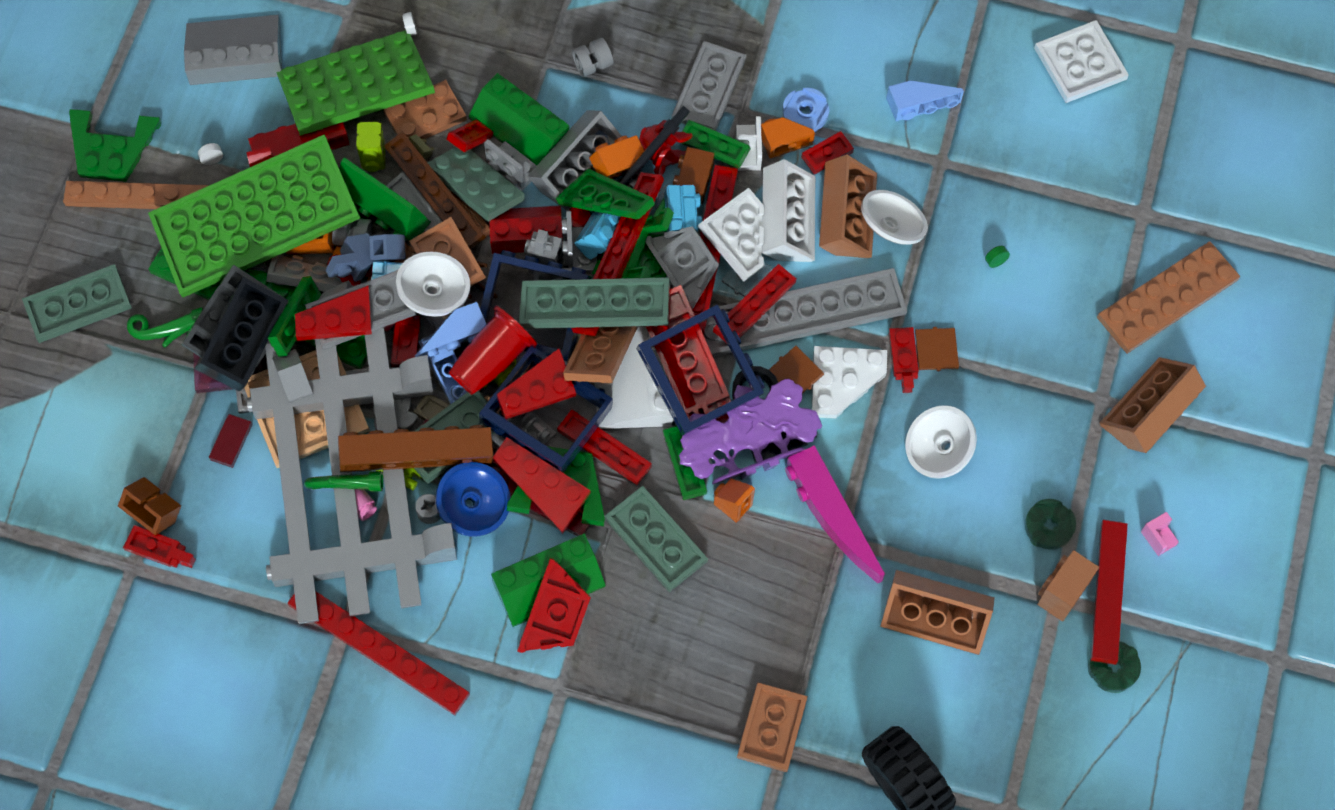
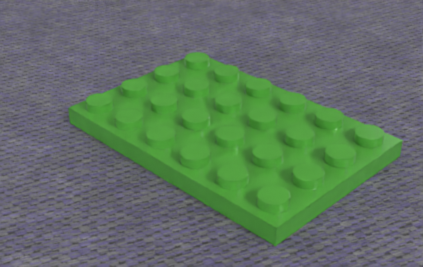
M406 30L281 69L280 72H276L300 136L435 93L432 81L410 34H407Z

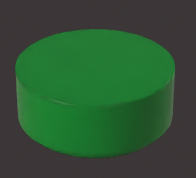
M997 246L987 253L985 261L991 268H995L1006 262L1010 253L1005 246Z

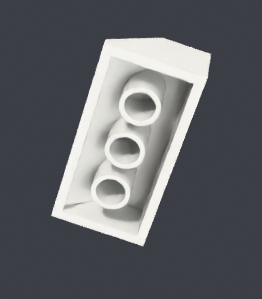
M785 159L763 168L762 204L764 205V215L762 216V227H764V244L762 245V253L777 261L813 262L815 261L816 176Z

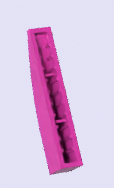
M815 445L788 457L785 471L789 480L795 481L798 487L796 491L800 500L807 503L821 527L847 557L876 583L882 582L885 573Z

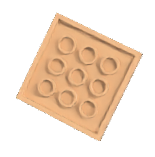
M316 350L299 356L307 379H320ZM338 356L340 376L346 375V372ZM268 369L250 377L244 387L248 397H251V388L270 386ZM359 404L344 407L347 432H357L358 435L370 431ZM324 410L294 414L299 459L327 449L328 440ZM274 417L257 419L275 466L280 468Z

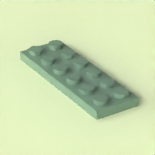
M627 278L522 281L519 324L524 329L668 326L670 279Z

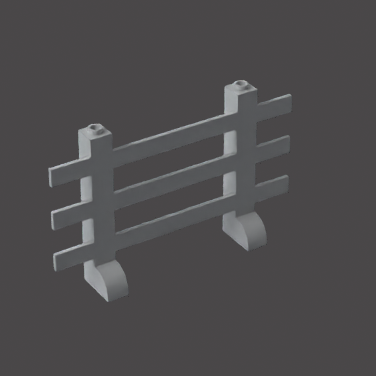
M384 327L372 331L370 335H365L370 372L340 376L336 345L323 350L319 339H315L320 379L308 380L313 395L289 403L272 359L278 355L270 343L266 344L270 386L251 388V397L247 398L248 411L253 412L256 420L274 417L290 554L269 557L270 565H266L267 579L272 580L275 587L294 585L298 624L319 621L314 581L345 577L349 615L356 616L370 613L366 582L367 573L396 569L402 609L422 606L416 566L457 560L451 523L433 526L424 530L422 534L412 535L403 469L383 470L392 539L361 543L355 489L334 488L341 546L310 550L294 414L324 410L332 475H349L353 473L340 472L338 436H343L347 432L344 407L374 403L377 430L384 433H394L395 430H398L394 400L434 394L428 355L408 359L402 362L399 368L389 369Z

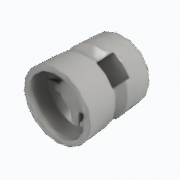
M602 37L591 41L588 47L582 45L572 49L575 66L583 78L595 73L596 68L603 70L614 64L609 46Z
M361 218L334 230L332 233L333 245L342 247L348 236L365 233L372 236V220Z

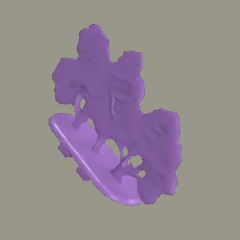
M784 379L771 386L770 392L765 399L757 397L728 412L729 419L727 422L722 423L714 419L683 435L680 440L684 449L679 455L680 465L691 467L694 475L701 479L708 478L713 473L716 465L729 469L728 474L716 478L712 484H717L739 475L743 480L754 475L758 468L763 467L764 471L770 470L780 464V460L805 450L803 447L788 451L787 445L792 439H798L806 443L813 442L817 435V430L822 428V423L816 411L799 407V403L802 401L803 388L795 384L791 379ZM737 385L734 392L735 399L752 391V389ZM694 413L689 420L692 422L706 414ZM782 431L786 432V438L784 440L782 439L781 435ZM773 442L781 449L782 454L763 460L761 456L762 449H765L769 443ZM731 449L734 450L733 456H730L728 453ZM743 449L752 450L757 463L742 469L738 468L734 462L737 453ZM719 450L725 453L728 461L725 458L719 460L714 455V452ZM709 458L715 460V463L710 464Z

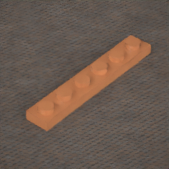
M66 181L63 203L65 206L158 209L208 185Z

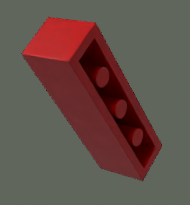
M343 122L301 136L296 124L280 126L276 130L258 133L248 138L252 151L270 147L273 157L322 135L326 136L332 150L349 145Z

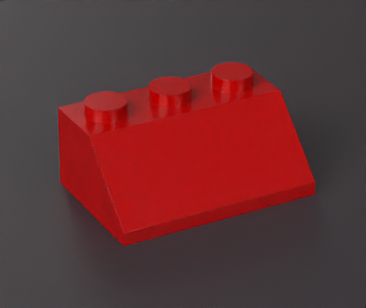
M561 206L511 208L489 221L492 254H501L502 250L513 253L524 252L527 239L531 240L533 232H538L539 229L547 231L550 236L562 238L563 250Z

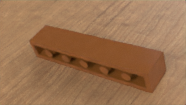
M473 425L469 429H459L457 426H449L444 428V430L422 428L415 432H409L407 429H398L394 433H384L383 431L375 430L358 435L357 432H346L343 436H338L340 472L456 466L469 462L491 464L493 459L491 427L484 428L483 425Z

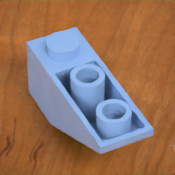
M910 80L889 86L886 99L895 121L902 119L910 120L920 114H931L938 109L957 106L961 103L964 91L962 88Z
M475 302L455 309L422 346L415 357L428 355V359L437 356L442 349L446 348L447 351H452L459 348L461 342L468 340L471 343V340L486 325L478 303Z
M432 335L418 341L421 348ZM446 348L442 349L437 356L428 359L429 365L450 404L467 393L449 374L457 361L453 350L447 351Z

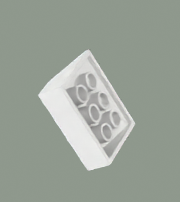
M638 326L613 383L594 382V387L604 389L605 393L613 398L612 409L598 426L600 429L665 427L672 425L673 418L636 350L638 344L650 339L646 326ZM652 347V350L665 373V370L662 366L655 347Z

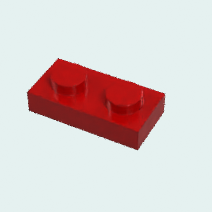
M840 131L802 152L801 157L815 175L825 169V162L846 154L850 155L853 153L854 148Z

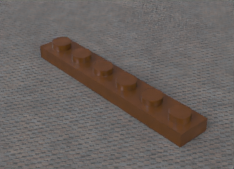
M403 131L384 145L442 221L452 217L470 250L486 238Z

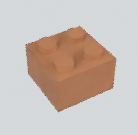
M1074 550L1069 557L1063 555L1055 570L1049 575L1038 595L1041 596V599L1037 605L1063 622L1091 582L1099 567Z

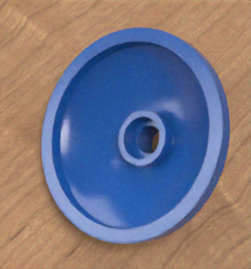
M478 462L456 465L445 473L437 486L436 507L445 524L451 523L452 530L461 535L469 537L487 535L495 531L505 521L509 513L507 511V504L510 500L509 488L503 477L488 465ZM466 500H471L473 507H468Z

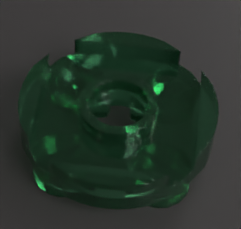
M1040 500L1029 510L1024 524L1026 534L1034 546L1044 549H1058L1067 545L1076 530L1075 515L1070 508L1068 510L1059 500ZM1047 519H1051L1052 523L1057 524V526L1053 527V530L1045 527L1044 523L1047 522Z
M1119 641L1117 662L1121 669H1118L1117 673L1112 672V668L1108 667V663L1090 661L1091 656L1088 661V672L1091 678L1098 684V687L1110 693H1121L1132 687L1141 673V662L1137 650Z

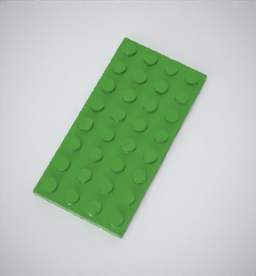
M325 135L148 213L182 297L222 281L233 265L244 271L361 219Z

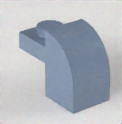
M368 233L346 237L340 249L342 255L332 256L326 268L329 278L338 276L343 278L351 274L354 282H357L367 275L373 263V260H370V239Z
M384 234L369 236L370 260H406L405 235Z

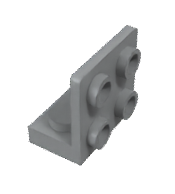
M489 139L484 142L487 164L519 190L523 191L532 182L527 176L537 165L506 141L500 147L496 146Z
M566 211V219H562L564 266H569V268L582 267V269L586 270L585 274H592L597 262V256L590 260L575 246L574 242L584 227H572L571 211Z

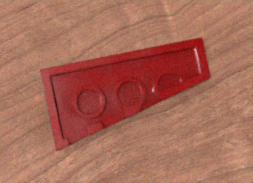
M507 437L493 456V460L524 491L528 498L540 508L543 514L563 534L591 491Z

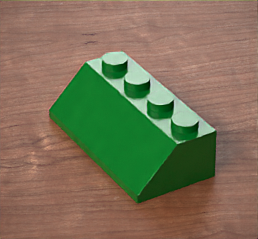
M498 73L482 88L468 116L470 120L474 121L477 119L494 132L493 137L501 143L506 141L535 165H538L569 131V124Z
M345 157L341 160L340 171L354 203L359 206L358 211L367 218H370L372 215L377 219L375 223L386 231L388 228H391L395 231L393 234L405 235V241L408 240L409 242L422 234L429 226L431 221L413 204Z
M585 533L491 573L493 585L512 627L528 620L550 557L588 594L606 587L595 554Z

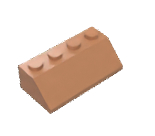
M847 154L825 162L819 247L836 256L871 258L874 231L868 226L863 217L861 203L869 192L876 190L877 173Z
M1159 357L1099 424L1128 449L1147 453L1176 419L1183 414L1184 410L1193 400L1198 397L1206 385L1195 365Z
M896 570L880 627L979 655L993 613L995 597Z

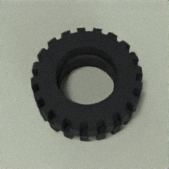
M890 727L863 748L861 756L864 759L865 765L896 809H954L956 798L947 781L927 753L902 727Z

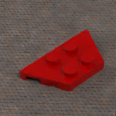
M551 557L545 569L517 652L523 653L535 649L545 650L558 646H574L591 597Z

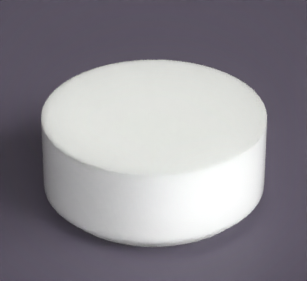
M412 12L404 13L402 17L407 34L411 36L418 34Z
M209 143L199 149L198 156L202 164L212 165L218 163L223 158V152L218 144Z

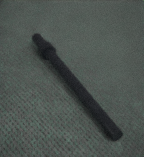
M682 106L671 120L668 119L663 125L664 129L618 181L619 183L627 186L668 137L678 131V126L690 113L686 107Z

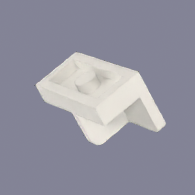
M756 116L755 125H736V140L749 145L751 148L740 169L737 168L738 171L761 170V116Z

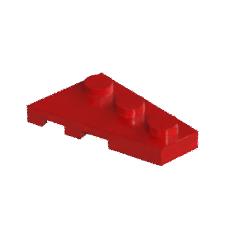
M369 285L295 314L297 341L372 334Z
M557 349L497 394V399L505 419L576 396L572 381L564 379L563 372L566 365L560 349Z

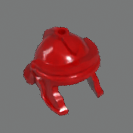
M667 120L641 130L639 141L644 151L664 129L663 125ZM676 132L668 137L650 159L655 166L654 174L663 175L665 167L670 164L675 165L679 163L680 155H685L686 150H672L671 146L676 142L683 143L692 138V133Z

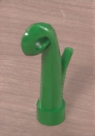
M203 307L191 310L189 314L148 329V320L144 315L135 314L128 319L127 330L131 336L139 340H151L168 336L162 343L163 347H167L173 340L191 329L202 312ZM138 321L142 322L140 331L135 329V324Z
M370 471L368 474L317 476L307 478L304 481V485L308 489H369L370 492L383 491L384 484L382 471Z

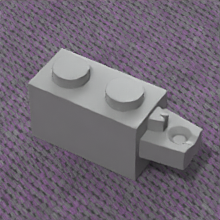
M539 229L538 232H533L531 240L527 239L524 253L527 254L526 256L538 258L539 264L548 265L549 261L562 264V238L550 236L547 231ZM528 269L529 274L534 275V270Z

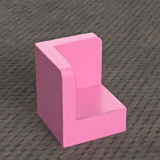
M1167 512L1146 523L1141 531L1158 556L1179 543L1168 527L1172 518Z

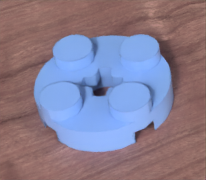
M803 88V90L795 92L796 90L792 91L784 100L783 117L811 128L816 133L828 120L829 106L826 102V97L820 91L813 88ZM807 106L810 108L811 113L804 114L800 108L805 109Z

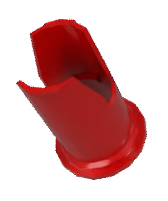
M499 306L494 307V317L471 340V343L462 352L449 372L453 379L471 395L495 379L501 372H504L526 347L533 346L535 348L537 346L533 337Z

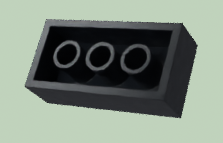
M243 277L237 283L194 369L237 391H241L246 386L269 340L268 336L288 300Z

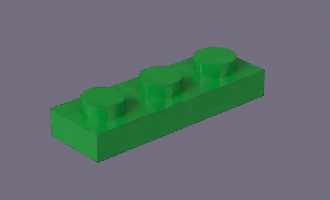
M688 120L682 131L688 134L692 133V138L681 144L690 148L715 153V159L739 169L751 150L749 145L691 120Z
M677 426L664 429V440L682 499L687 500L706 495L707 489L704 479L696 477L691 467L680 465L679 455L684 449L680 441L682 435Z

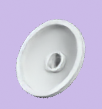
M874 190L869 192L861 203V211L868 226L880 237L890 242L903 245L915 244L920 242L927 233L928 224L922 211L913 202L900 194L888 190Z
M422 252L411 256L400 266L396 276V290L402 302L411 310L426 316H444L451 314L466 302L470 291V278L464 266L453 257L440 252Z
M952 406L930 408L920 414L908 430L905 443L908 460L918 472L927 477L936 479L950 477L961 471L971 460L977 443L976 429L971 419L958 408ZM950 443L949 449L945 450V446Z

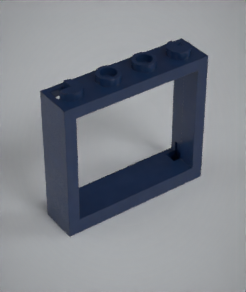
M502 250L501 254H493L480 310L487 324L501 263L572 280L591 279L592 277L586 275V270L572 267V270L569 271L562 269L563 265L549 261L548 265L539 264L538 258L525 256V259L522 260L515 258L516 253ZM567 328L563 349H560L564 361L567 362L574 351L578 335L573 333L571 328ZM537 344L535 347L541 352L546 351L549 355L557 350V348Z
M718 305L638 344L636 348L682 436L764 394L763 388L765 386L759 375L755 376L751 368L753 363L750 356L741 350L739 346L741 344L740 337L736 331H731L728 325L730 322L729 317L724 309L720 310ZM713 317L752 391L690 422L652 347Z
M531 346L480 411L479 423L485 427H491V430L502 438H509L564 473L612 409L613 398L607 395L604 389H597L591 385V382L572 381L576 393L600 409L564 457H562L496 413L500 408L497 394L529 371L533 365L536 366L549 356L546 351L541 352Z

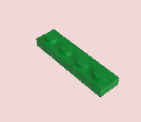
M311 276L302 277L268 336L269 342L278 357L287 356L297 339L295 314L307 310L305 305L319 300L321 296Z

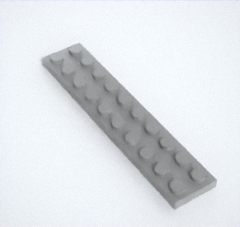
M891 268L787 291L740 338L741 344L739 346L741 350L744 351L906 315L907 308L895 270ZM739 302L719 306L720 310L724 309L728 314ZM713 317L707 319L704 338L712 356L717 357L732 353L728 344L713 332V328L717 325Z

